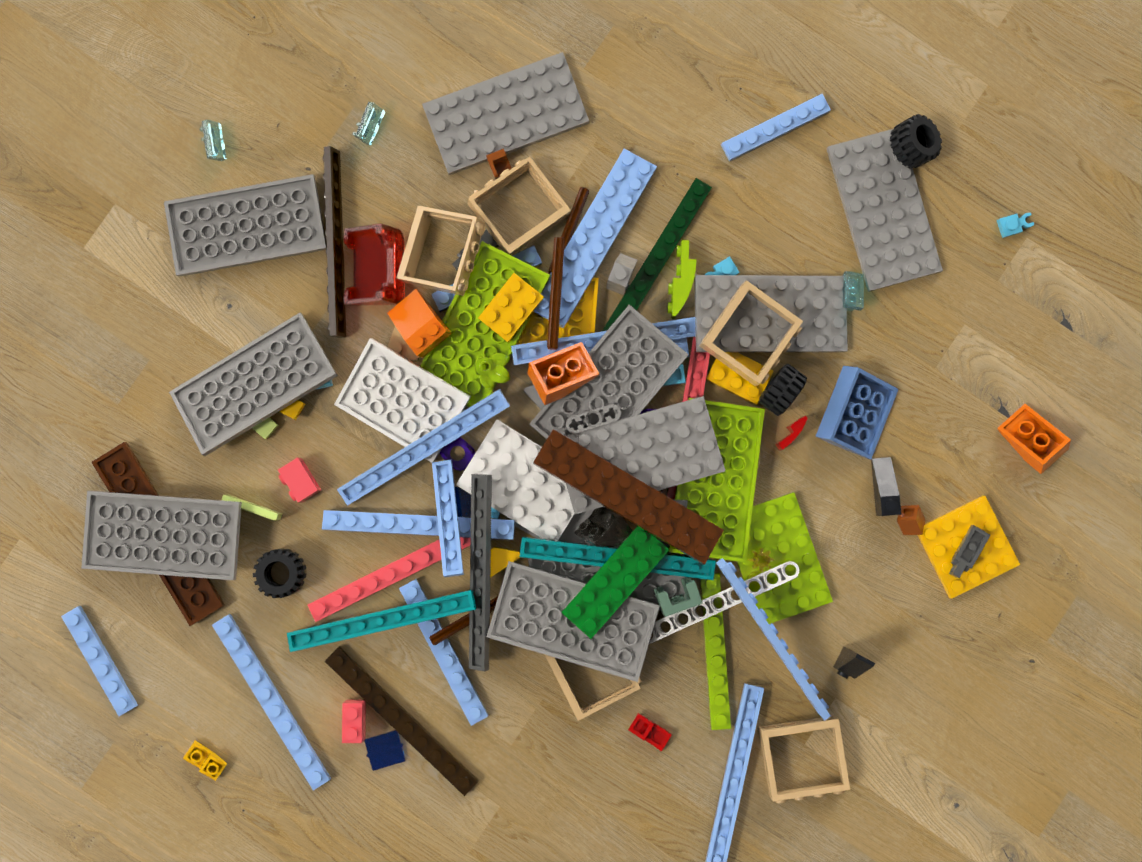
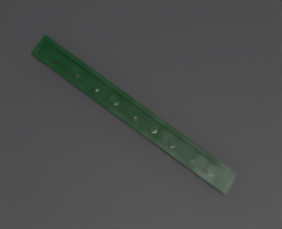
M695 178L602 331H607L628 305L632 306L636 311L638 310L712 189L711 186Z

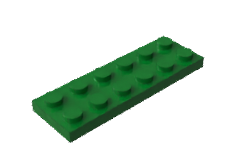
M637 526L561 613L592 639L665 556L669 549L654 535Z

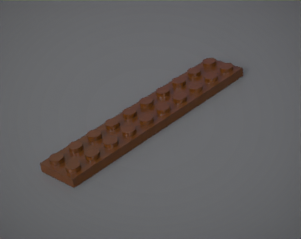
M554 429L533 462L537 467L703 565L707 562L724 531L722 528Z
M127 442L121 443L91 462L109 492L159 496ZM159 575L189 626H193L225 606L209 578Z

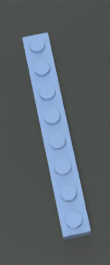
M417 579L399 588L407 605L428 600ZM433 619L417 623L470 725L472 726L487 718L489 715L449 639L447 638L437 645H433L429 639L431 635L443 629L439 620Z

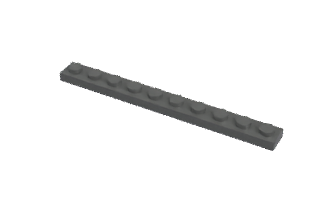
M471 474L470 590H473L477 610L470 611L469 669L485 672L489 670L490 638L486 636L490 626L492 475Z

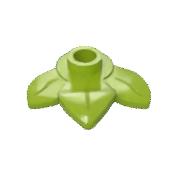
M494 353L490 357L483 356L476 360L475 370L480 374V383L483 387L491 390L495 382L505 383L510 380L509 372L504 367L510 360L507 355ZM484 363L488 364V368L486 370L482 369V365Z

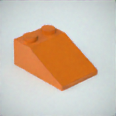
M415 289L387 312L401 336L416 356L423 358L452 334L418 289Z
M582 342L529 362L528 375L544 405L562 399L599 376V372Z
M1026 404L997 428L1018 454L1040 474L1069 450L1071 442L1070 438Z

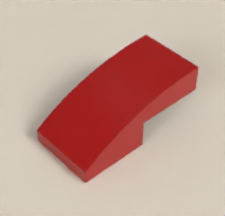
M806 415L786 427L791 434L775 444L779 451L790 445L800 434L808 419Z
M640 713L637 714L628 729L660 751H663L673 735Z

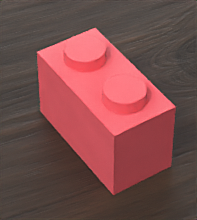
M297 457L278 469L280 473L279 479L284 485L287 484L289 487V495L293 501L297 500L298 503H302L322 491L302 458Z
M347 699L342 703V743H362L366 739V701L362 699Z

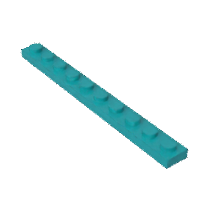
M522 537L520 557L602 567L618 548ZM665 554L650 573L714 580L716 561L708 559L705 565L691 557Z
M473 590L287 633L290 652H295L477 610Z

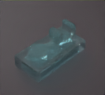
M368 101L361 122L356 124L358 126L357 132L352 134L366 145L371 146L385 111L374 102Z
M207 119L202 121V127L199 130L204 133L201 141L205 143L207 159L226 160L221 123Z
M845 271L843 273V308L847 311H861L864 308V274Z

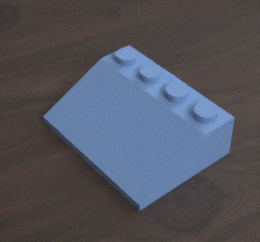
M843 366L816 437L871 460L898 389L858 367Z

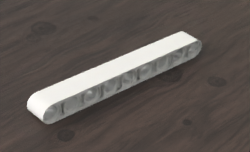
M791 561L783 563L744 581L748 586L745 590L748 594L752 593L755 597L796 578L799 574V566ZM789 564L796 567V573L793 576H788L785 573V567ZM769 573L777 574V583L770 584L767 581V575ZM751 581H757L760 584L758 592H752L749 589ZM731 587L702 600L703 604L700 605L706 608L704 616H699L696 613L697 606L664 617L655 622L652 631L653 638L649 641V644L735 606L742 601L741 599L734 600L732 598L731 592L734 589ZM716 597L724 600L722 608L714 606L713 602ZM681 613L688 616L687 624L679 622L678 617ZM663 621H667L670 624L671 629L669 632H664L661 629Z

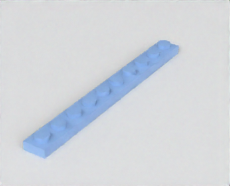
M695 317L652 323L671 340L695 336ZM607 331L558 338V348L556 350L547 348V340L511 346L514 365L526 364L580 342L583 343L589 353Z
M500 389L342 485L337 491L348 506L505 410L510 404Z
M323 511L322 530L439 536L437 516ZM458 517L460 537L471 538V518ZM491 519V539L514 540V520Z
M723 558L720 559L716 564L812 706L824 721L831 717L827 711L829 706L823 698L819 699L817 696L819 694L817 688L813 683H808L807 679L809 677L803 669L799 670L797 667L799 662L793 654L789 655L787 649H789L788 645L783 639H778L776 635L779 632L772 623L768 624L766 621L768 616L762 608L758 609L756 606L758 603L757 599L752 593H747L745 588L748 586L741 577L737 578L735 575L737 570L731 562L727 563Z
M231 614L212 625L312 790L328 782L331 779L330 775Z
M744 683L705 862H727L764 688L747 683Z

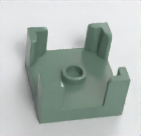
M691 577L681 579L685 594L676 595L672 599H669L668 593L664 591L662 586L653 589L659 608L665 617L703 604L696 583Z

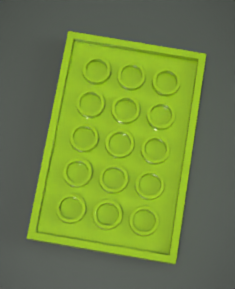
M794 492L753 506L746 563L737 562L744 581L789 561L795 562L799 566V574L796 578L755 596L758 601L756 606L758 609L762 608L768 616L766 619L768 624L833 602ZM791 564L787 565L785 573L788 576H793L796 573V567ZM769 573L767 581L770 584L777 583V574ZM751 581L749 589L752 592H758L760 584L757 581Z

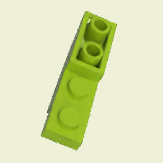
M681 240L680 246L676 248V257H680V263L676 265V276H679V278H673L672 283H668V295H671V302H668L667 312L671 314V319H675L689 296L695 277L697 259H689V240Z

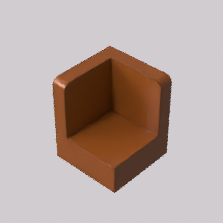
M504 148L486 155L495 179H498L504 170L512 169Z
M901 506V515H898L897 522L903 535H923L925 517L920 506Z

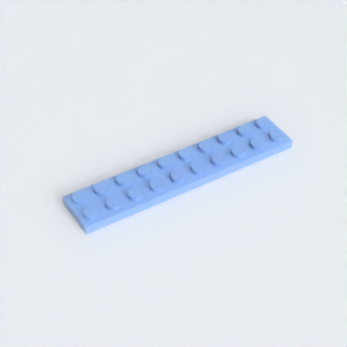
M623 149L564 250L559 326L562 328L567 324L657 169L656 165L626 149ZM551 277L542 293L545 298L534 310L535 313L549 320Z

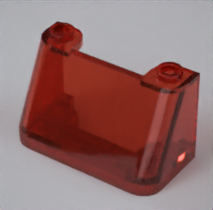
M383 223L345 228L344 244L349 249L354 250V287L346 288L344 304L349 306L397 305L405 297L404 282L397 279L404 254V236L401 230Z

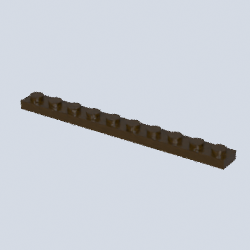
M327 146L324 147L323 179L325 182L324 199L326 208L324 215L326 219L325 236L327 239L328 330L332 337L346 338L340 151Z
M338 647L324 661L461 794L465 796L476 785L478 779L343 649Z

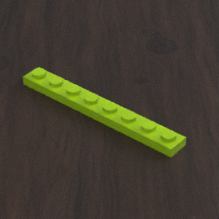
M714 573V580L700 579L702 600L721 592L720 573ZM716 597L713 602L714 606L722 608V598ZM702 606L703 616L706 614L704 606ZM723 611L703 620L711 730L731 729Z

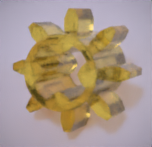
M759 547V552L757 553L751 551L753 558L748 560L753 561V569L757 568V566H759L760 572H763V567L771 569L769 563L774 561L773 558L768 556L771 551L768 550L763 553L762 547ZM758 556H762V557L765 556V557L763 558V560H764L765 562H764V563H758V562H759Z

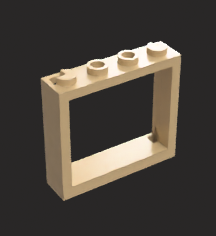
M530 156L525 160H519L511 170H504L495 181L493 179L488 181L484 186L485 188L480 191H474V194L469 196L468 206L474 214L485 222V228L503 252L514 256L565 220L571 212L570 208ZM528 171L558 211L508 245L478 205Z
M418 206L397 279L406 284L464 296L469 285L470 273L474 268V260L479 251L481 236L485 231V222L476 216ZM432 218L471 226L453 286L414 278Z
M746 280L736 291L699 346L751 384L757 386L760 383L764 384L769 377L767 373L771 367L774 369L780 361L778 357L782 352L785 353L791 345L789 341L793 336L796 337L802 329L800 325L803 321ZM747 292L792 324L758 375L713 344V341Z
M545 655L578 721L641 689L638 683L642 681L639 677L638 682L630 680L631 684L581 708L557 658Z
M835 715L825 721L820 717L758 727L769 797L773 802L785 803L787 799L793 798L795 800H804L806 796L813 795L814 797H824L826 793L843 794L845 790H850L840 723ZM833 728L841 782L777 792L769 738Z

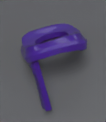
M459 437L442 447L439 453L444 461H452L453 469L463 471L467 468L476 452L470 444ZM454 446H461L464 449L465 456L459 461L452 459L450 451Z

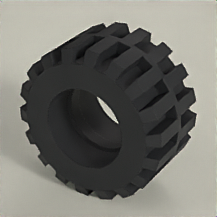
M913 115L896 125L891 131L890 146L893 149L894 156L896 155L897 160L902 162V165L905 167L918 168L939 156L940 150H942L940 131H938L936 124H933V121L930 118L927 119L925 115Z
M790 364L784 365L761 394L759 403L777 416L783 414L805 386L807 377Z
M290 549L270 550L264 553L263 557H259L257 560L258 564L254 565L253 569H256V572L253 573V577H256L257 580L254 583L259 585L258 590L265 592L264 595L267 597L284 598L297 592L300 589L299 587L305 582L303 579L306 578L307 573H304L306 565L303 566L302 564L304 560L298 557V553H293ZM276 562L284 563L289 569L288 581L283 585L277 584L271 577V569Z

